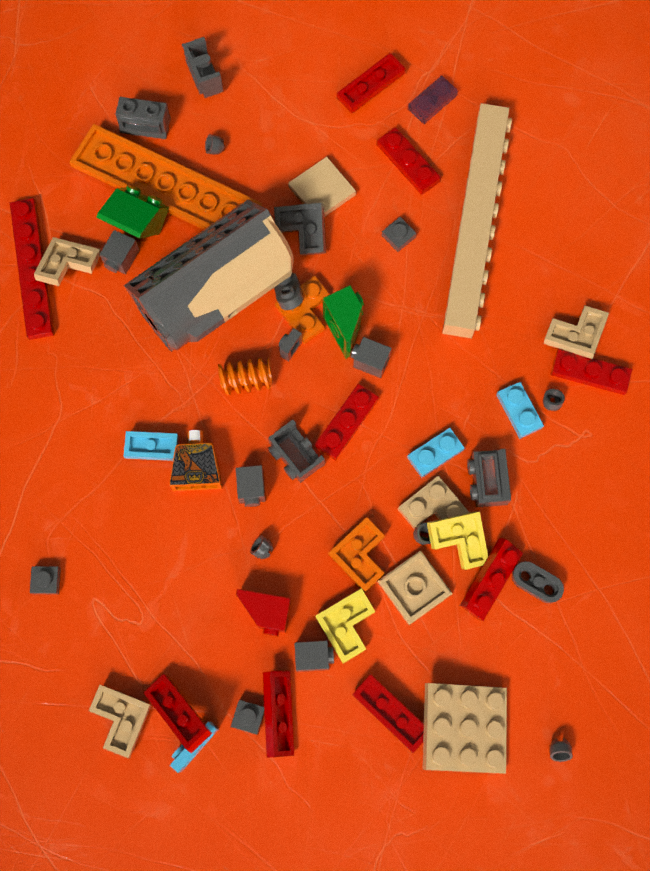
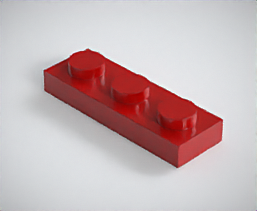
M389 53L338 91L337 99L351 113H354L404 75L405 67Z
M396 127L377 140V146L421 195L440 183L441 177Z
M560 349L556 352L551 371L552 376L621 395L627 393L632 373L630 368L597 359H590Z
M357 384L317 440L315 447L336 461L376 405L379 397L360 384Z
M499 538L460 606L477 619L484 621L523 553L507 539Z
M290 671L263 672L266 757L295 756Z
M164 673L143 692L185 749L190 753L195 751L212 734L178 688Z
M370 674L352 696L414 753L423 743L424 724Z

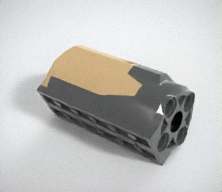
M246 200L126 283L124 287L134 300L142 316L172 352L173 350H179L188 342L200 341L290 277L294 257L288 242L275 224L268 209L250 200Z

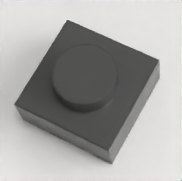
M401 217L382 231V237L397 252L414 240L417 234Z
M293 328L290 334L286 333L279 342L280 357L288 362L302 343L301 332Z
M32 566L30 593L59 594L61 568Z
M239 700L231 727L258 735L264 715V707Z

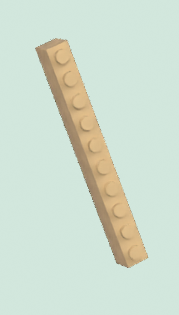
M483 103L480 105L442 334L472 339L474 331H479L481 316H478L477 313L478 307H483L485 293L481 292V287L487 283L489 270H484L485 262H490L492 248L488 247V242L494 238L495 225H491L492 218L497 217L499 204L495 203V197L500 196L502 182L498 181L499 175H503L506 160H501L502 153L506 154L509 139H505V133L510 132L512 118H508V107Z

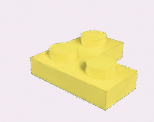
M475 511L427 522L432 549L457 545L461 569L466 570L484 565L488 558L480 512Z
M362 588L315 616L343 664L366 650L353 626L374 614L375 610Z

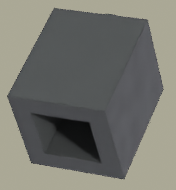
M114 230L99 255L105 268L114 273L119 271L126 274L140 249L135 239Z
M363 337L360 345L355 344L351 354V358L354 359L353 368L381 378L389 361L392 348Z
M262 465L236 468L239 503L244 504L246 507L259 506L260 502H265Z
M327 641L294 643L296 672L329 670V664H334L333 647H328Z

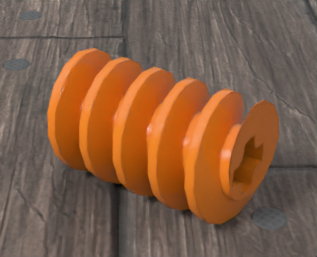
M269 357L267 364H264L262 359L258 358L257 366H254L251 359H249L245 368L241 361H238L237 369H234L231 362H229L225 371L221 364H218L221 388L224 389L227 395H231L232 387H234L237 394L241 393L242 386L245 387L247 392H251L253 384L258 391L261 390L262 383L266 385L267 389H271L272 374Z

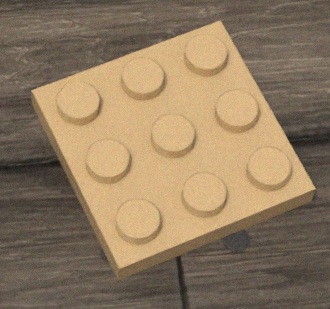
M425 683L423 770L506 774L507 688Z

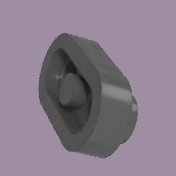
M292 273L290 277L274 287L276 299L281 309L292 310L303 302L301 285L295 273Z
M531 562L519 563L512 572V580L518 588L544 603H554L563 596L564 586L561 580ZM521 572L529 574L528 581H524L521 578ZM546 585L552 588L553 592L551 595L545 593L544 587Z

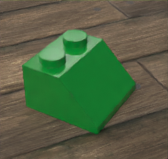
M127 185L124 188L115 189L97 213L96 218L138 238H144L160 234L169 207L163 205L161 199L148 195V197L140 194V189Z
M351 285L323 298V318L346 359L351 356L361 326L362 306H364L359 292L354 293Z

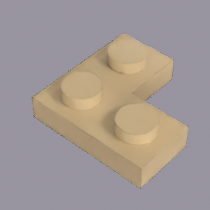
M53 237L34 273L35 280L59 286L68 268L92 274L100 258V249Z
M584 306L577 326L553 318L544 344L593 359L609 313Z
M439 476L398 507V511L413 529L433 514L440 520L469 513Z
M99 685L89 711L114 721L103 748L130 758L152 705L106 686Z

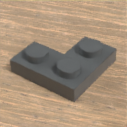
M323 203L274 207L275 224L281 233L299 231L301 255L326 253Z

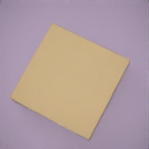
M325 157L288 183L289 188L302 204L323 203L324 217L356 195L355 189L328 157Z
M419 551L378 580L379 585L408 625L452 595V592L422 551Z

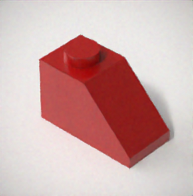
M237 589V597L258 628L263 629V634L278 637L279 632L286 633L291 605L290 598Z

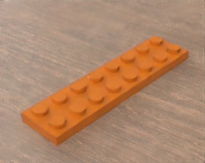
M95 124L92 125L69 161L71 167L115 188H124L127 185H131L140 189V194L148 197V195L161 199L162 204L169 207L167 213L203 230L246 200L262 206V203Z

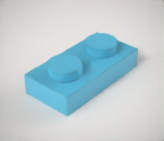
M521 382L497 392L496 396L519 439L544 427Z
M448 428L410 453L407 458L420 477L423 478L464 451L465 448L451 428Z
M126 431L123 456L125 459L173 461L175 446L178 445L179 436L176 433Z
M212 722L206 723L212 734L195 751L190 753L181 745L171 757L174 761L170 766L177 773L182 772L219 730Z

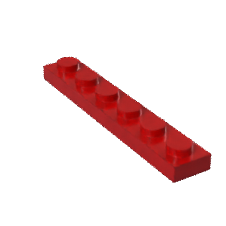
M34 198L9 202L26 336L29 340L54 336L47 283L35 280L34 276L43 257L36 202Z

